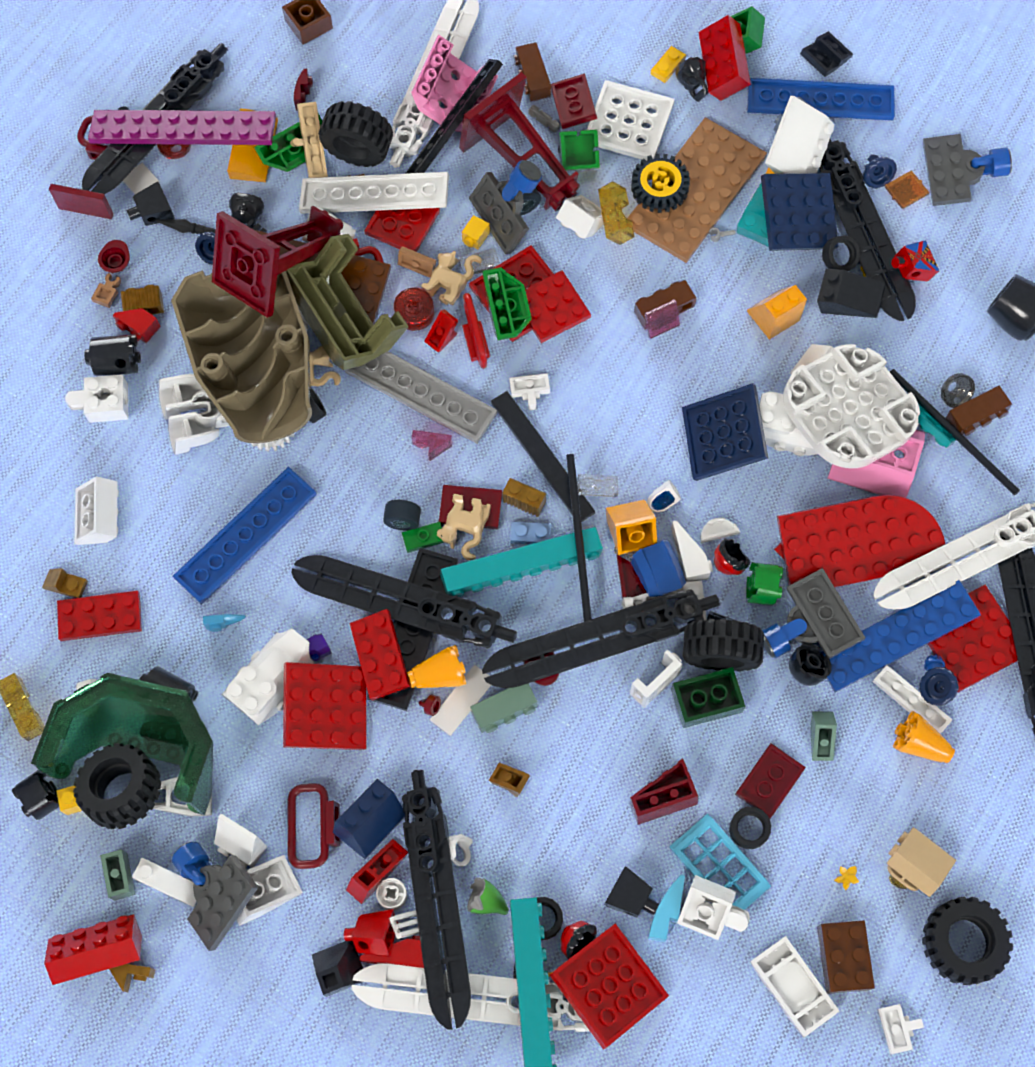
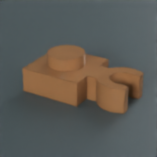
M108 273L105 277V285L99 283L91 300L94 303L110 308L118 294L115 288L121 284L120 277L117 276L115 281H111L112 275Z

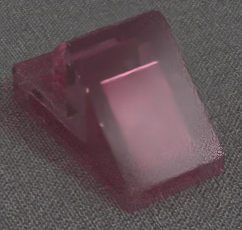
M413 430L412 432L413 445L419 448L429 447V461L452 447V435Z

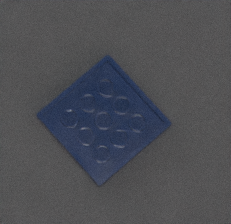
M830 173L761 175L769 251L823 249L828 240L837 237Z
M753 383L682 407L693 480H702L769 459L757 389Z

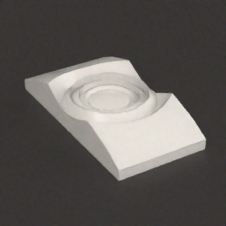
M786 936L750 961L763 984L775 997L785 1015L803 1038L840 1012Z

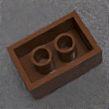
M865 920L826 923L817 926L826 993H846L875 989Z

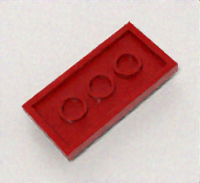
M139 591L57 600L58 639L60 641L142 631Z
M385 609L349 623L369 698L373 701L410 687L390 611Z

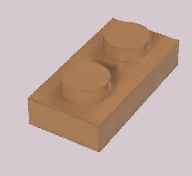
M402 246L399 250L397 265L431 278L436 266V260Z

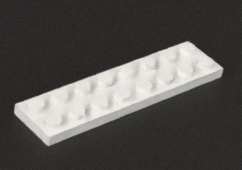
M448 172L303 178L299 211L301 214L310 213L312 205L319 206L327 212L446 208L449 174Z

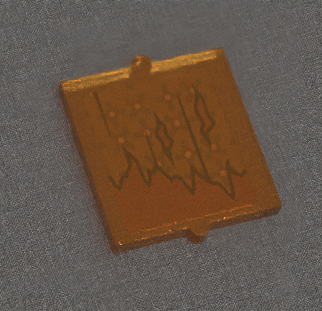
M912 170L885 185L886 190L892 196V200H895L902 210L929 195V191L922 184V180H919Z

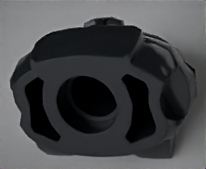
M690 57L684 60L675 70L676 78L686 90H689L692 98L699 102L708 94V87L704 81L706 76L705 61L699 57ZM701 85L702 89L696 94L695 89Z
M234 193L229 200L231 216L243 224H247L251 219L257 221L258 217L263 213L264 202L255 195Z

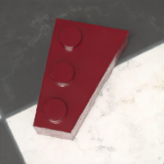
M683 758L672 768L663 772L655 781H651L630 797V806L638 825L698 805V794Z

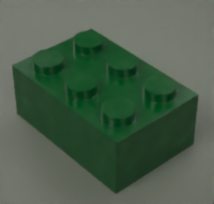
M733 667L673 683L671 687L683 728L743 713L746 707Z

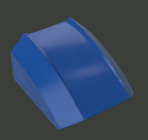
M662 540L654 545L639 549L632 555L631 564L649 597L668 594L683 588L686 584L678 559L668 541Z

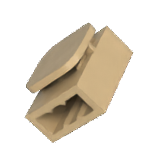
M913 827L909 833L904 831L897 842L900 844H895L888 854L891 857L886 864H888L889 873L900 883L912 891L921 890L930 897L940 887L955 864L956 859Z

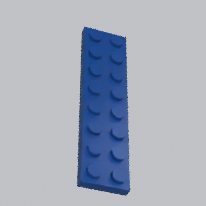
M750 78L751 85L748 86L747 113H781L783 115L790 96H795L796 98L801 97L810 106L827 117L893 121L895 117L894 85Z
M288 466L172 577L202 605L317 495L316 491Z
M960 580L955 581L956 584L914 606L902 609L862 630L866 638L864 641L830 659L832 671L826 679L835 693L980 617L979 610Z

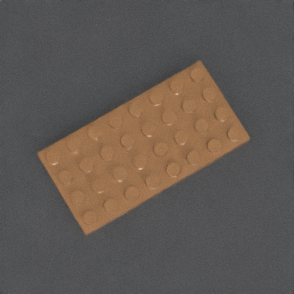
M705 117L675 156V162L678 159L681 160V166L685 164L687 167L686 171H689L690 185L686 200H683L681 206L677 204V209L673 210L670 207V212H665L664 208L662 213H657V208H654V212L649 211V206L644 209L642 208L643 203L638 204L624 222V226L687 263L709 234V230L715 226L766 158L767 152ZM669 179V187H672L673 182Z

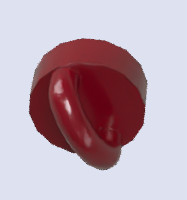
M431 694L427 699L420 700L419 705L424 707L425 714L434 716L440 709L441 699L439 696Z

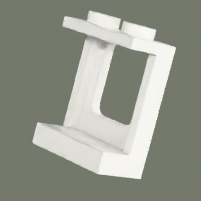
M668 650L664 652L661 664L666 669L648 686L638 678L632 683L630 695L643 708L679 675L682 663L676 653H670Z

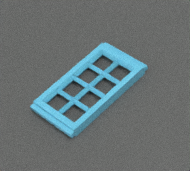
M706 814L669 846L694 877L697 875L709 880L721 870L729 880L724 887L729 888L734 885L742 895L732 904L745 910L771 887L769 882L709 814ZM711 828L719 839L709 848H706L698 838ZM695 841L704 852L694 861H691L683 851ZM723 842L732 853L719 863L711 852ZM708 855L716 867L704 876L696 865ZM736 857L744 868L732 878L724 869V866ZM748 871L757 883L744 892L736 881Z

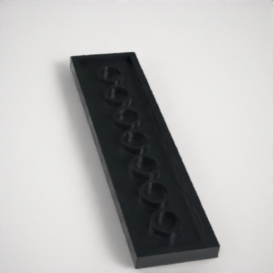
M419 548L408 582L446 594L440 576L441 569L457 565L458 559ZM407 601L404 602L405 604H409V605L418 607V605H416V604H413V603H410V602H407ZM434 607L427 608L426 613H431ZM394 620V629L406 672L411 671V668L425 660L434 633ZM410 686L373 701L407 711L415 687L411 688Z

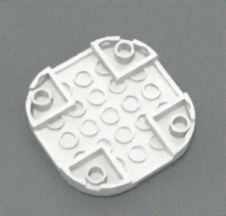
M846 344L833 348L831 353L806 366L802 364L795 369L783 392V403L788 416L813 449L829 463L843 468L867 466L898 449L910 439L919 424L918 416L920 409L912 392L907 394L885 367L887 361L870 348H866V350L856 348L855 344Z

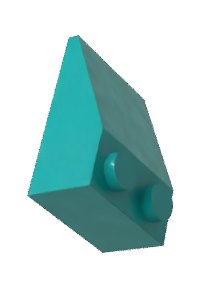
M760 183L737 225V233L769 247L762 184Z

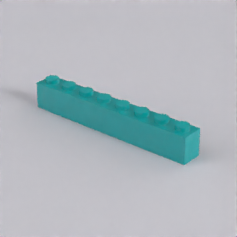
M596 527L582 530L585 559L590 561L599 558L603 547ZM570 533L441 569L440 576L445 592L451 596L461 597L465 592H479L484 587L490 585L497 587L508 580L515 582L521 580L526 575L537 576L544 570L555 571L560 569L562 565H576L578 563L575 534Z
M537 897L511 899L510 911L524 1067H557L556 1064H552L551 1055H555L554 1040L550 1041L549 1031H553L552 1017H548L547 1008H551L550 994H546L545 985L549 984L548 971L543 969V962H547L546 948H541V939H545L544 926H539V917L542 916V904L537 903Z

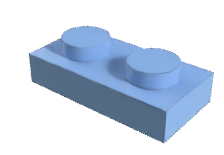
M512 522L511 543L534 544L551 539L552 524Z

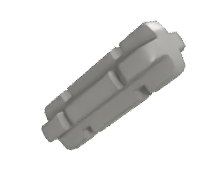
M532 105L529 108L528 114L533 118L536 117L538 122L545 127H549V130L552 132H556L560 128L559 122L552 120L553 118L542 110L539 111L537 106Z

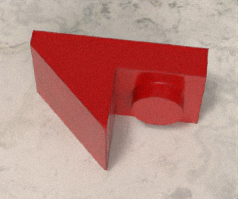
M445 309L440 310L424 342L437 352H441L457 335L454 328L459 320Z

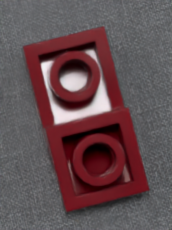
M307 68L302 70L295 85L294 104L296 111H298L297 104L306 103V95H310V87H313L312 76H309Z

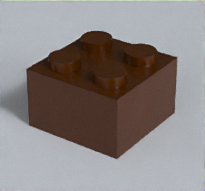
M293 0L282 6L286 23L302 45L333 29L331 15L320 0Z

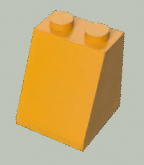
M796 285L773 293L747 309V312L770 340L800 321L807 298Z
M645 499L606 508L607 524L618 555L635 552L657 543L656 517Z

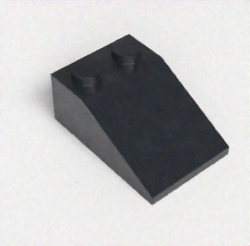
M826 269L817 299L820 312L823 314L877 318L886 284L846 270Z

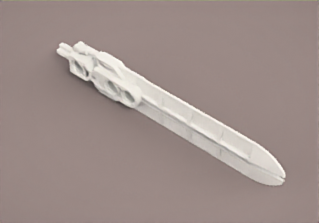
M448 0L444 5L402 104L399 106L393 119V138L389 148L393 149L394 152L390 160V165H393L394 168L400 167L404 156L411 157V155L415 156L418 154L419 149L423 145L422 141L428 136L434 120L418 110L411 91L436 37L440 35L448 40L449 36H451L449 42L454 46L450 53L460 59L479 13L478 0H467L462 10L461 7L464 0ZM458 15H460L459 18H458V21H457V23H456V25H455V28H454V30L452 31V29H453V27H454V24H455V22H456V20H457V17H458ZM416 134H422L419 140H416Z
M1035 503L1024 504L1010 511L1007 515L887 573L878 582L873 594L874 599L876 600L898 589L900 591L879 601L877 604L880 607L894 610L909 608L955 585L957 580L962 582L1028 548L1034 547L1035 511L1031 510V508L1035 507ZM991 544V546L981 550V548ZM974 551L976 552L975 554H973V555H971V556H969V557H967V558H965V559H963V560H961V561H959V562H957V563L955 562L956 560H958V559H960V558H962V557H964V556H966V555H968V554H970V553H972V552H974ZM950 564V566L930 575V573ZM925 576L924 579H922V580H920V581H918V582H916V583H914V584H912V585H910V586H908V587H906V588L904 587V586H906V585H908V584H910V583H912V582H914V581H916V580H918V579H920V578H922V577Z
M374 964L360 970L353 977V981L383 984V988L352 985V991L355 995L371 1007L382 1010L433 1015L429 1005L428 994L420 993V989H427L424 968L395 964ZM445 970V972H446V979H447V986H448V992H450V990H449V983H448L447 971ZM468 973L471 995L482 996V1000L471 999V1006L466 1019L520 1026L519 1008H514L511 1004V999L514 996H518L517 980ZM550 982L548 985H545L546 994H550L551 1008H547L548 1017H552L553 1030L589 1032L590 1030L571 1004L563 1000V993L558 986ZM387 986L416 988V992L387 989ZM486 997L506 999V1003L486 1001ZM449 998L451 1018H454L451 998ZM565 1013L570 1021L580 1023L563 1026L560 1018Z

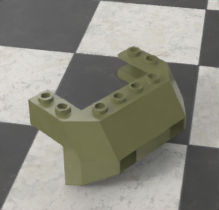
M349 234L331 236L314 261L298 263L286 270L299 310L333 364L342 370L362 366L389 351L408 329V325L399 311L395 312L391 318L388 314L381 315L376 323L373 324L342 276L341 272L358 251V247Z

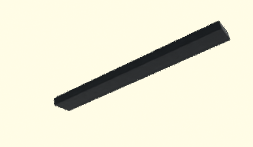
M488 59L405 174L424 173L464 119V114L473 107L503 64L500 60Z
M508 391L491 400L493 407L572 514L569 478L566 470ZM578 488L581 522L594 515L595 510Z

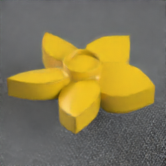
M840 866L839 871L842 876L834 880L837 883H843V888L847 890L850 883L856 884L859 882L855 876L857 867L852 866L847 870Z

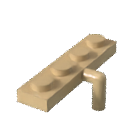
M316 102L297 104L302 138H295L291 140L290 144L293 147H304L308 178L328 177L324 149L318 134L320 124Z

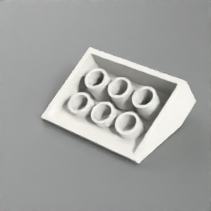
M790 96L765 164L775 174L817 173L835 125L825 114L795 96Z

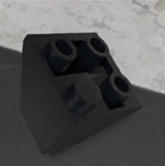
M344 941L312 954L316 976L325 997L348 989L352 985L363 983L361 981H353L354 975L364 969L353 941Z

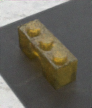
M612 181L598 189L606 238L621 245L635 236L632 221L627 219L622 212V208L629 205L626 188Z
M15 673L1 679L0 694L20 736L30 741L47 732L39 714L34 710L28 699L30 695L23 680Z

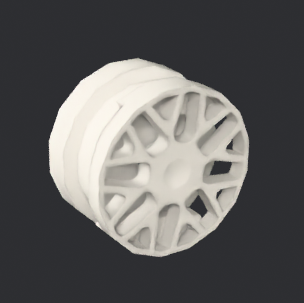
M387 878L377 887L376 898L384 909L398 910L406 903L407 890L400 880Z

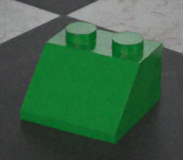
M753 6L732 15L731 17L740 23L745 53L748 54L761 48L765 17Z

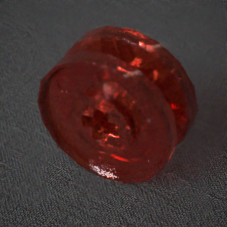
M417 287L407 288L396 296L394 313L399 311L408 325L407 330L417 331L424 329L434 318L433 299L424 289Z

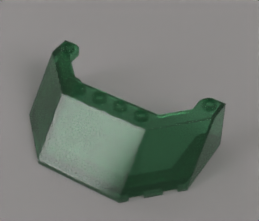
M106 673L100 676L101 679L94 683L86 684L74 691V694L53 703L31 764L45 775L55 779H65L71 774L75 761L96 749L107 745L113 747L116 743H123L124 746L125 744H131L135 748L141 749L148 758L179 765L181 770L174 787L175 797L179 801L187 803L189 810L201 815L206 814L212 796L213 740L187 691Z

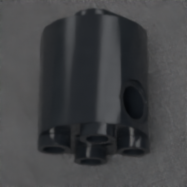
M137 336L92 337L89 349H85L84 352L86 365L92 368L95 376L138 373V363H141V354L136 351L138 345Z
M157 666L150 670L148 674H143L136 685L138 689L136 702L172 722L184 721L189 713L187 709L190 703L196 700L199 692L195 690L193 684Z

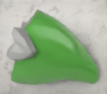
M475 878V882L470 887L473 891L468 901V911L473 914L497 913L507 915L509 911L508 906L498 889L484 878Z

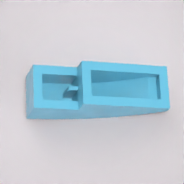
M680 875L662 898L653 917L648 939L665 942L667 940L669 921H678L685 879L684 875Z

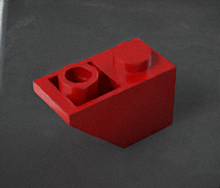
M142 308L115 312L113 314L116 321L115 325L122 331L127 330L130 332V335H136L137 341L142 340L147 343L161 327L157 318Z

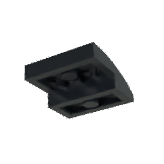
M829 31L818 36L814 43L803 48L800 53L824 77L834 72L853 56V53Z

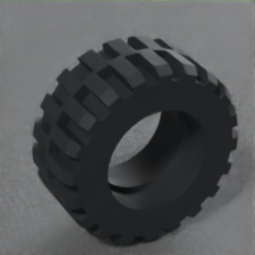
M341 101L331 105L326 110L318 133L320 143H322L324 149L328 150V153L336 156L339 160H344L345 163H352L359 167L360 165L373 167L382 163L386 158L393 138L391 124L388 123L385 117L381 116V113L372 110L369 106L365 107L360 103L355 104L351 101L346 103Z
M709 619L693 621L684 629L683 658L689 665L716 671L733 667L734 671H748L757 669L763 663L764 633L756 625L736 620Z
M116 743L113 747L107 745L103 747V750L93 752L94 755L90 759L87 758L84 761V766L79 768L77 772L79 776L75 777L74 786L76 788H74L73 792L77 805L92 821L107 829H115L116 827L122 829L126 828L127 824L132 826L138 823V819L145 818L148 810L153 809L155 806L154 801L158 800L160 795L158 789H161V780L156 766L141 749L135 748L131 744H125L124 746L123 743ZM132 773L129 785L121 794L110 799H104L105 790L112 780L120 775Z
M958 897L940 905L930 914L927 919L928 923L923 928L925 937L922 938V944L926 945L927 950L924 953L926 957H930L932 961L930 965L933 969L937 968L940 971V976L943 978L948 977L950 982L956 984L972 985L991 980L1005 969L1004 965L1009 963L1011 959L1009 952L1013 951V943L1009 941V938H1012L1013 935L1011 930L1007 931L1005 925L1009 924L1006 918L1001 919L999 916L1001 912L997 908L992 909L990 907L991 903L985 900L980 902L976 897ZM968 920L977 925L985 937L986 948L983 957L979 960L966 962L960 959L951 949L949 930L957 921Z

